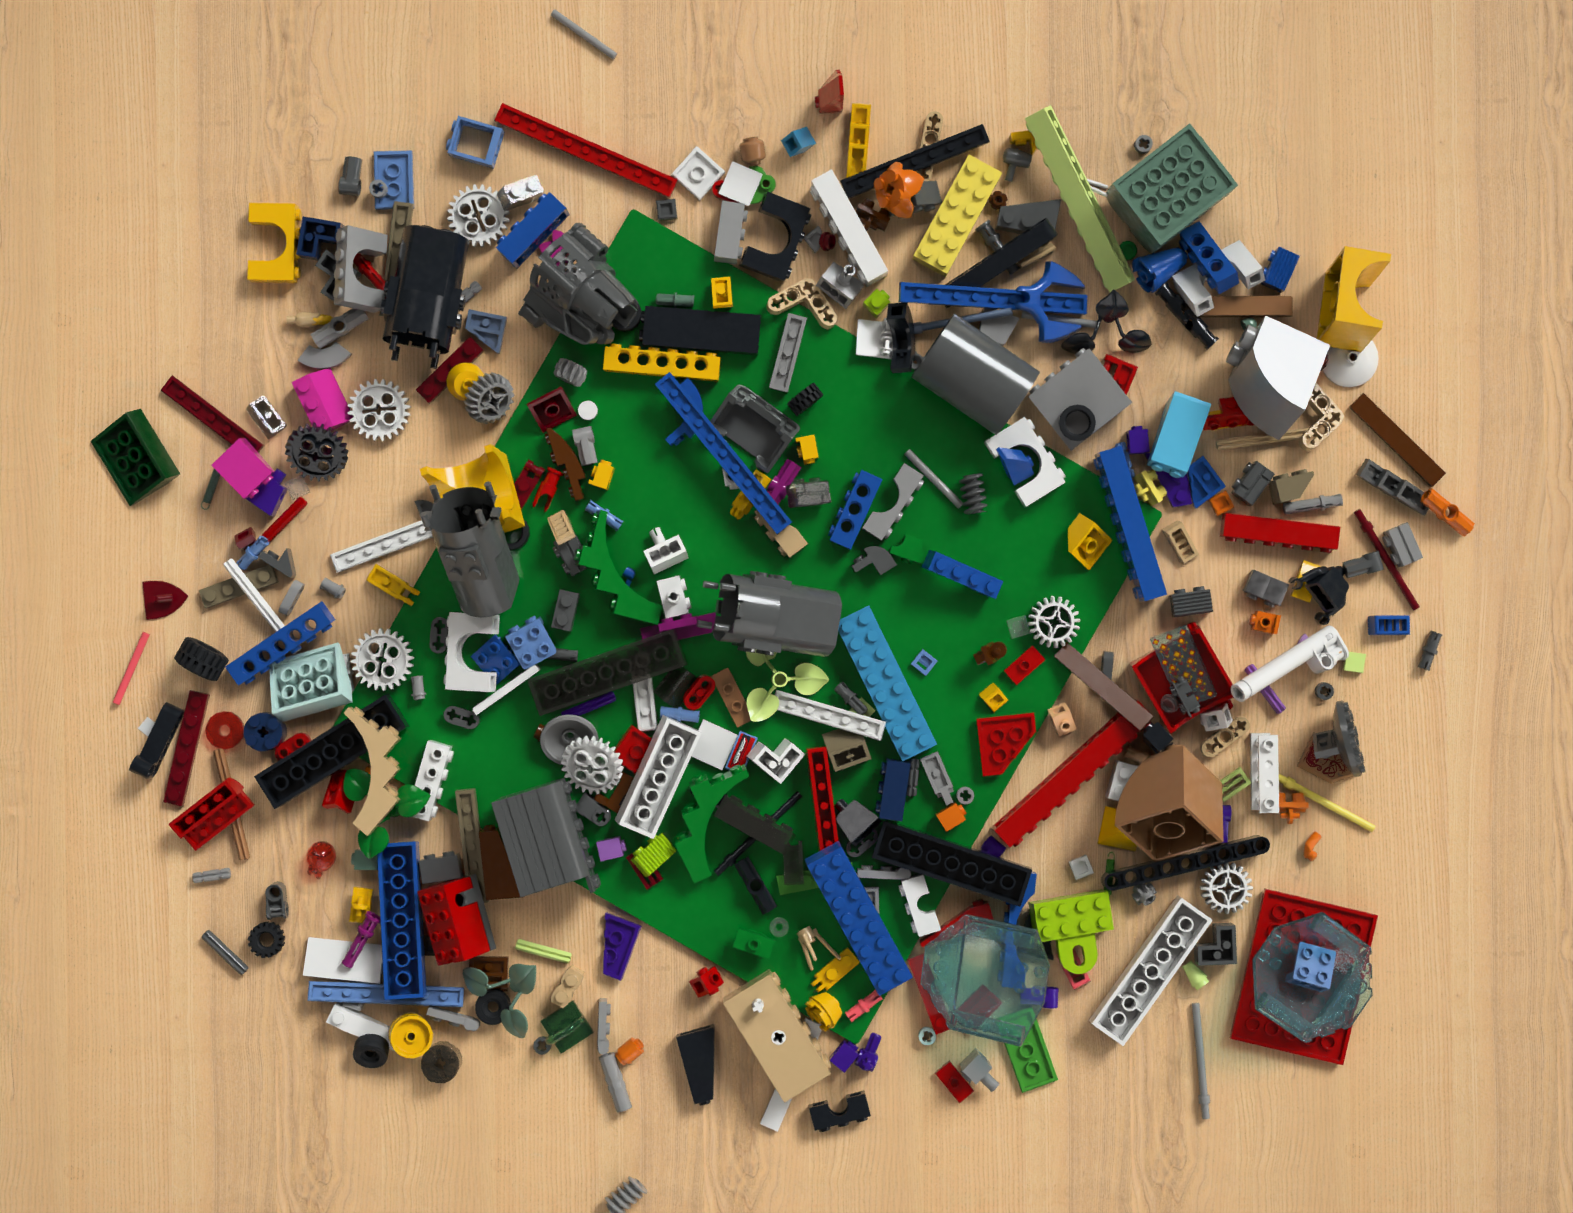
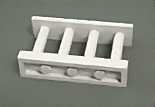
M1250 733L1251 810H1259V813H1279L1278 735H1270V733Z

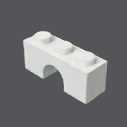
M917 874L906 880H901L902 885H899L901 895L906 896L908 902L904 904L907 914H912L913 922H910L913 933H918V936L921 937L940 931L941 928L935 910L925 912L917 907L918 899L922 895L929 893L924 875Z

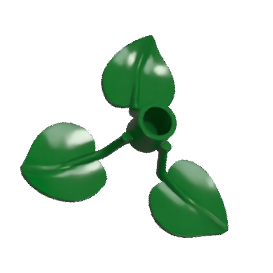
M360 769L347 770L343 786L345 795L352 801L363 800L365 795H368L371 775ZM403 785L397 791L400 798L399 802L380 824L390 820V817H398L399 815L403 817L415 816L425 807L431 795L415 785ZM377 826L369 836L365 835L361 830L358 833L359 847L369 859L381 853L388 845L389 835L383 827Z

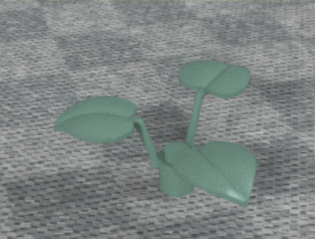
M514 964L509 968V979L492 985L488 984V976L483 971L471 967L463 969L465 984L469 991L476 996H484L487 993V989L510 982L511 990L518 993L510 1004L509 1010H502L501 1022L510 1034L519 1038H525L528 1030L527 1018L520 1010H513V1007L521 994H529L533 991L536 982V965Z

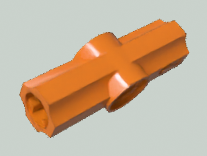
M1429 488L1421 496L1420 502L1434 512L1439 520L1445 521L1461 536H1466L1474 528V522L1460 512L1456 505L1448 502L1433 488ZM1447 508L1449 509L1448 516H1446L1445 514Z

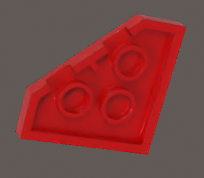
M1034 712L976 719L982 776L1004 773L1009 764L1036 733Z

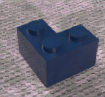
M303 216L296 254L301 258L318 261L321 257L323 242L337 244V229L344 227V225L340 222Z

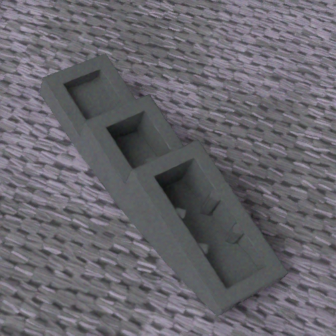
M1365 459L1356 474L1358 477L1424 516L1426 515L1429 508L1420 502L1421 496L1424 493L1422 490L1407 480L1401 479L1391 471L1383 469L1370 459Z

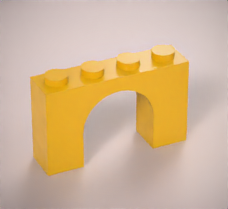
M249 203V223L252 225L278 226L284 231L287 241L284 252L274 260H248L247 280L250 282L297 283L298 278H300L301 270L300 266H298V259L301 257L296 253L301 230L299 228V221L302 219V211L296 204Z

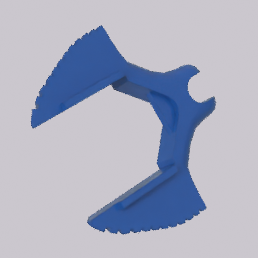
M1053 261L1045 262L1043 277L1035 284L1016 288V292L1022 293L1025 299L1023 303L1015 302V307L1025 310L1033 316L1039 327V342L1054 343L1055 341L1063 340L1076 334L1082 328L1081 325L1050 321L1040 307V295L1051 284L1085 289V285L1076 275Z

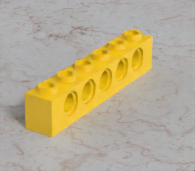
M610 344V347L605 346L603 370L606 372L664 377L670 372L674 378L719 382L721 357H717L716 353L707 352L706 355H698L696 351H687L686 354L679 353V350L667 349V352H661L660 348L648 347V350H640V346L629 345V348H621L620 344ZM622 354L629 355V361L625 364L619 362V357ZM647 356L648 363L646 365L638 364L639 357ZM664 357L668 360L665 367L657 365L659 358ZM680 359H684L687 362L686 367L683 369L676 367V363ZM698 361L706 363L704 370L699 371L695 368Z

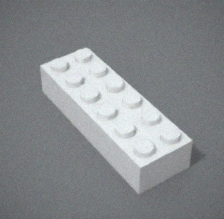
M831 169L811 180L810 193L815 201H819V209L823 217H828L830 220L828 225L833 234L837 233L841 249L847 251L848 262L852 265V268L856 267L858 280L862 284L865 283L866 287L885 278L888 274V269L833 170Z
M662 715L615 818L619 825L654 839L702 734L700 731Z

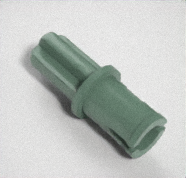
M677 293L657 294L656 304L674 306V308L677 306L694 307V295H677Z

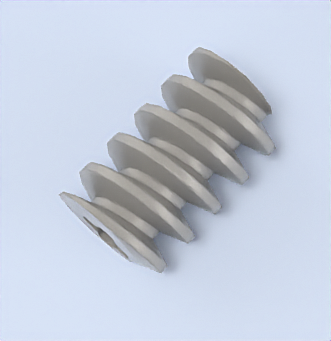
M629 1176V1184L624 1181L622 1182L624 1189L617 1187L618 1194L611 1192L613 1199L605 1197L608 1210L611 1213H625V1208L630 1209L631 1203L636 1204L637 1198L641 1199L643 1197L642 1193L647 1194V1189L636 1178L634 1179Z

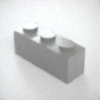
M722 201L714 255L715 262L737 264V259L742 257L743 247H739L740 240L744 241L745 229H742V222L747 221L748 211L744 210L745 204Z

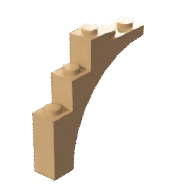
M348 707L344 714L355 724L362 735L371 764V782L368 795L361 812L352 824L369 836L400 800L398 797L399 793L392 787L387 788L386 786L401 769L398 767L399 762L391 756L387 757L401 738L398 736L399 732L394 727L390 726L388 728L383 726L379 730L380 726L372 719L368 721L363 717L365 713L358 707Z

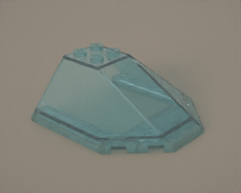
M1323 912L1274 927L1252 959L1255 1009L1304 1043L1310 1042L1312 1038L1318 1036L1325 1037L1333 1034L1335 1030L1340 1028H1350L1373 996L1372 988L1370 987L1372 964L1369 963V955L1372 954L1371 947ZM1299 942L1336 951L1330 989L1319 992L1285 982L1286 975L1293 972Z
M965 914L959 921L940 933L937 938L926 944L921 985L930 994L931 1001L938 1012L945 1018L946 1025L950 1030L1021 1047L1045 1003L1050 964L1037 929Z

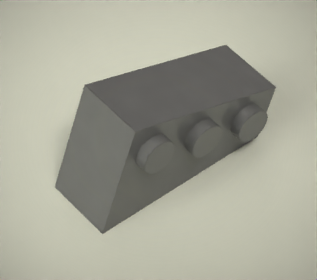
M1061 199L1001 206L995 229L1021 234L1045 218H1048L1055 229Z

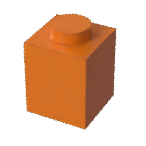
M954 802L936 813V816L947 832L966 820L964 815L967 813L961 804L957 806Z

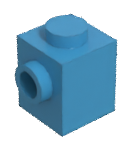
M807 127L792 131L781 140L790 157L804 153L816 144Z

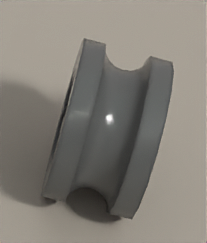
M1321 682L1316 686L1315 694L1320 699L1328 700L1333 696L1334 688L1329 683ZM1323 686L1329 688L1328 695L1326 696L1320 694L1321 687Z
M542 1036L536 1039L533 1046L536 1053L543 1055L549 1052L552 1045L550 1039ZM540 1040L547 1043L545 1046L547 1049L544 1051L543 1048L541 1050L538 1048Z

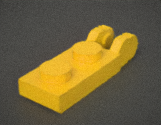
M375 564L366 581L392 597L400 599L410 606L414 602L402 595L405 589L418 596L420 594V591L408 585V582L378 564Z

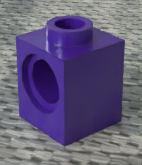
M1142 426L1131 427V430L1126 432L1129 455L1150 452L1148 429H1143Z
M843 1040L831 1054L829 1060L845 1073L859 1056L858 1047L851 1041L846 1042Z

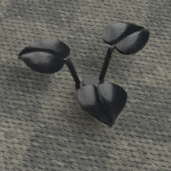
M1113 289L1108 296L1100 300L1096 305L1098 321L1093 335L1090 337L1085 332L1076 333L1067 338L1061 344V347L1073 354L1078 353L1083 348L1085 350L1090 348L1093 351L1095 348L1093 340L1096 338L1102 320L1106 323L1116 322L1122 337L1118 341V346L1126 352L1136 353L1144 351L1152 345L1150 336L1142 330H1132L1126 335L1123 333L1119 318L1127 315L1129 308L1125 299Z

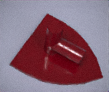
M164 581L142 582L146 620L170 615L180 608L188 598V595L182 589Z

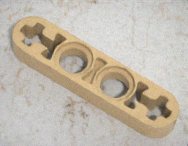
M932 111L927 115L920 149L931 145L925 141V137L929 134L935 136L936 142L939 141L943 125L941 113ZM936 116L940 123H936L934 130H927V128L931 129L932 121H929V119ZM934 165L930 166V170L926 168L925 176L928 179H924L923 182L931 180Z

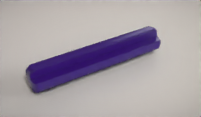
M609 692L561 712V715H583L616 701V696L614 692Z

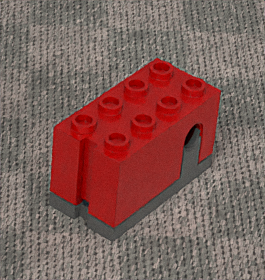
M476 874L447 880L417 891L438 966L466 961L496 949Z

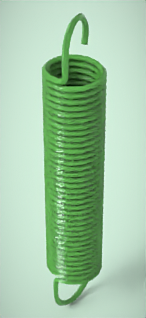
M1114 859L1106 860V872L1114 870ZM1113 876L1107 879L1108 886L1113 885ZM1104 887V890L1108 891L1109 896L1112 895V891Z

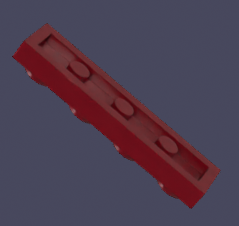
M469 337L416 391L430 404L447 388V376L450 370L460 363H473L484 350Z

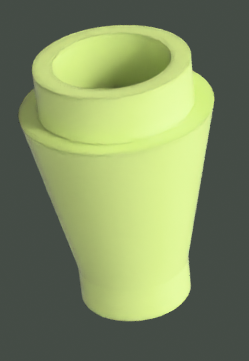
M1192 960L1182 966L1191 986L1195 987L1196 990L1209 982L1208 976Z

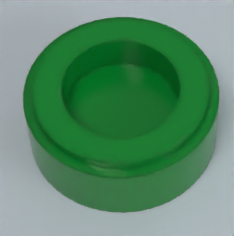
M1124 241L1119 245L1126 261H1130L1136 256L1137 247L1133 242Z

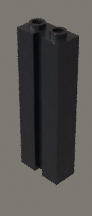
M645 306V311H641V322H644V329L640 330L639 341L642 342L643 347L758 355L761 315Z

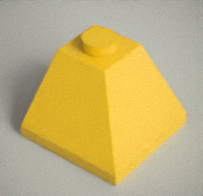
M1079 513L1068 527V551L1086 569L1090 570L1112 542V539L1095 522Z
M1105 806L1097 844L1136 851L1137 845L1115 826L1117 808Z

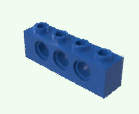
M1200 221L1179 233L1181 239L1179 240L1180 247L1184 251L1187 250L1189 259L1193 264L1196 263L1198 265L1199 273L1202 276H1206L1211 289L1215 288L1218 294H1221L1239 284L1238 272Z
M861 470L860 474L856 472L852 483L855 484L853 490H848L844 501L847 503L844 509L840 507L836 518L839 521L836 526L832 525L828 536L831 537V542L851 550L883 479ZM865 487L868 491L865 497L858 496L857 488ZM851 504L859 506L860 511L858 514L853 515L849 512ZM845 521L852 525V529L849 532L841 530V524Z

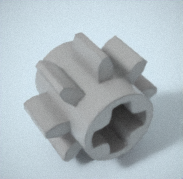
M1149 882L1147 884L1135 885L1132 896L1138 905L1143 903L1146 906L1155 900L1156 896L1154 894L1157 892Z

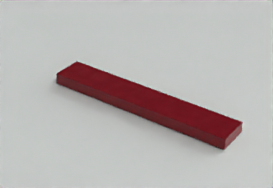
M172 375L162 387L161 391L231 445L239 438H246L258 453L264 445L175 376Z

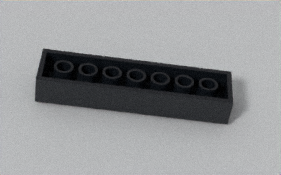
M385 694L361 709L365 713L363 717L368 721L370 719L375 721L380 726L379 730L383 726L388 728L392 726L400 733L409 727L390 694ZM347 718L254 777L273 808L277 809L368 753V750L355 724Z
M886 819L883 822L872 856L874 859L1021 907L1032 873L1031 867Z

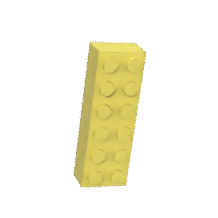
M968 155L912 259L946 277L998 183L1002 172Z

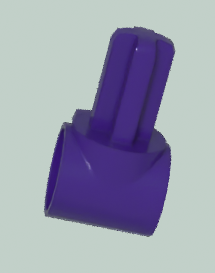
M870 1034L866 1047L859 1050V1056L856 1058L854 1065L862 1070L873 1072L878 1060L876 1051L881 1041L879 1034Z

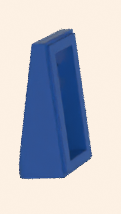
M1410 615L1368 616V634L1410 635ZM1384 620H1386V631H1384ZM1392 620H1394V631H1392ZM1399 620H1402V631H1399Z

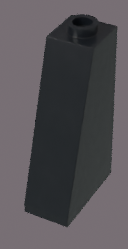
M714 1024L679 1033L676 1036L694 1104L699 1103L700 1106L709 1104L710 1100L714 1097Z

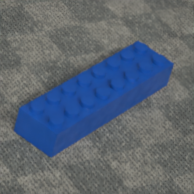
M1118 446L1095 454L1093 463L1095 469L1099 470L1101 475L1099 477L1100 486L1102 489L1105 488L1107 494L1104 496L1106 505L1111 507L1112 514H1110V519L1118 530L1115 534L1118 543H1122L1124 550L1121 551L1122 558L1129 566L1127 574L1129 580H1133L1135 586L1132 588L1134 597L1139 599V602L1167 595L1123 448Z
M419 842L388 843L387 847L377 854L385 1000L426 997L423 911L417 892L421 890Z
M837 841L806 858L805 862L878 995L880 996L912 979L913 976L840 842Z

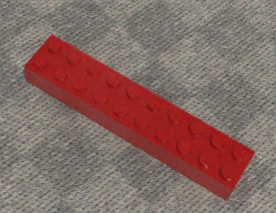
M1134 699V700H1135L1137 703H1139L1144 709H1146V708L1141 704V702H1140L1139 700ZM1117 713L991 828L1009 847L1018 846L1023 841L1022 837L1026 833L1030 834L1038 827L1036 824L1040 820L1045 821L1051 816L1052 813L1050 811L1053 808L1061 807L1066 802L1065 798L1069 794L1073 795L1081 788L1079 785L1083 781L1088 782L1095 775L1093 772L1096 769L1104 768L1109 763L1108 759L1112 755L1117 756L1124 749L1122 746L1126 742L1131 743L1138 736L1136 733L1139 730L1121 714Z

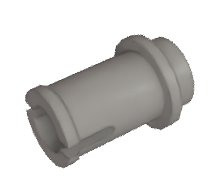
M324 578L320 585V589L334 595L336 599H341L346 591L344 585H338L328 578Z
M423 676L411 677L413 690L411 696H413L414 700L425 699L427 694L424 693Z

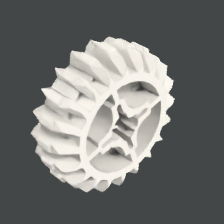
M1054 596L1050 597V602H1048L1047 598H1043L1044 605L1038 601L1036 604L1039 609L1034 607L1031 609L1036 614H1029L1028 616L1034 619V622H1028V625H1034V628L1029 630L1030 633L1037 632L1033 638L1036 640L1041 637L1039 641L1041 645L1046 640V647H1050L1051 642H1053L1054 648H1058V642H1060L1061 646H1065L1064 639L1069 643L1072 642L1069 635L1076 637L1077 634L1073 632V629H1080L1079 626L1074 625L1075 622H1080V619H1074V616L1078 615L1079 612L1075 611L1072 613L1071 611L1075 606L1070 605L1067 607L1069 600H1065L1062 604V597H1058L1057 602H1055ZM1050 606H1055L1051 616H1040L1043 610ZM1061 608L1067 613L1069 623L1061 619ZM1057 617L1059 623H1063V625H1054L1053 628L1052 624L1049 621H1045V619L1050 620ZM1039 621L1048 626V636L1041 631ZM1059 627L1068 628L1064 635L1053 638Z
M1224 863L1223 868L1221 864L1216 865L1217 870L1213 866L1210 867L1212 873H1204L1208 876V879H1201L1203 883H1206V886H1200L1201 890H1206V892L1201 894L1203 898L1208 897L1205 903L1207 905L1212 903L1210 908L1214 910L1217 907L1218 913H1221L1223 908L1225 914H1229L1230 908L1233 913H1236V906L1242 910L1243 906L1241 903H1249L1245 897H1252V894L1247 892V890L1253 889V886L1247 885L1252 882L1251 878H1246L1248 872H1242L1243 867L1241 866L1236 869L1235 863H1232L1230 868L1229 863ZM1229 873L1237 875L1241 885L1233 884ZM1223 874L1221 882L1213 885L1216 877ZM1228 882L1227 885L1232 886L1233 888L1227 889V892L1223 889H1220L1226 887V883ZM1212 891L1221 892L1224 903L1218 902L1214 898ZM1240 892L1239 896L1230 902L1232 894Z

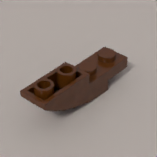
M547 428L545 438L547 444L551 445L553 452L550 453L553 464L557 463L559 467L566 466L563 472L566 480L570 479L571 487L568 488L571 498H575L577 502L584 500L580 481L587 478L578 457L558 433L551 428Z

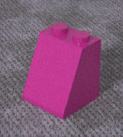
M239 438L212 464V467L244 499L248 497L252 499L259 492L258 488L262 484L267 485L274 478L272 474L275 471L246 438Z

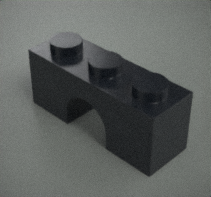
M1159 722L1155 724L1150 723L1144 729L1143 742L1155 754L1163 752L1167 746L1173 745L1174 738Z
M865 1090L846 1095L848 1105L842 1112L832 1111L828 1100L809 1104L814 1130L824 1132L830 1130V1127L835 1125L844 1127L849 1125L851 1121L863 1122L868 1120L867 1117H870L871 1114Z

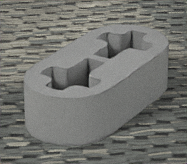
M298 580L292 583L280 605V613L289 616L305 584Z

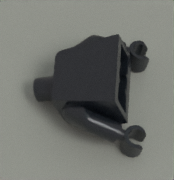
M1341 566L1316 567L1302 574L1303 577H1292L1288 581L1289 583L1297 581V585L1292 587L1295 590L1301 589L1303 583L1306 582L1304 586L1325 612H1318L1315 615V619L1321 620L1319 623L1322 625H1327L1330 621L1329 617L1331 615L1334 616L1346 604V593L1349 589V584L1343 577L1345 569Z

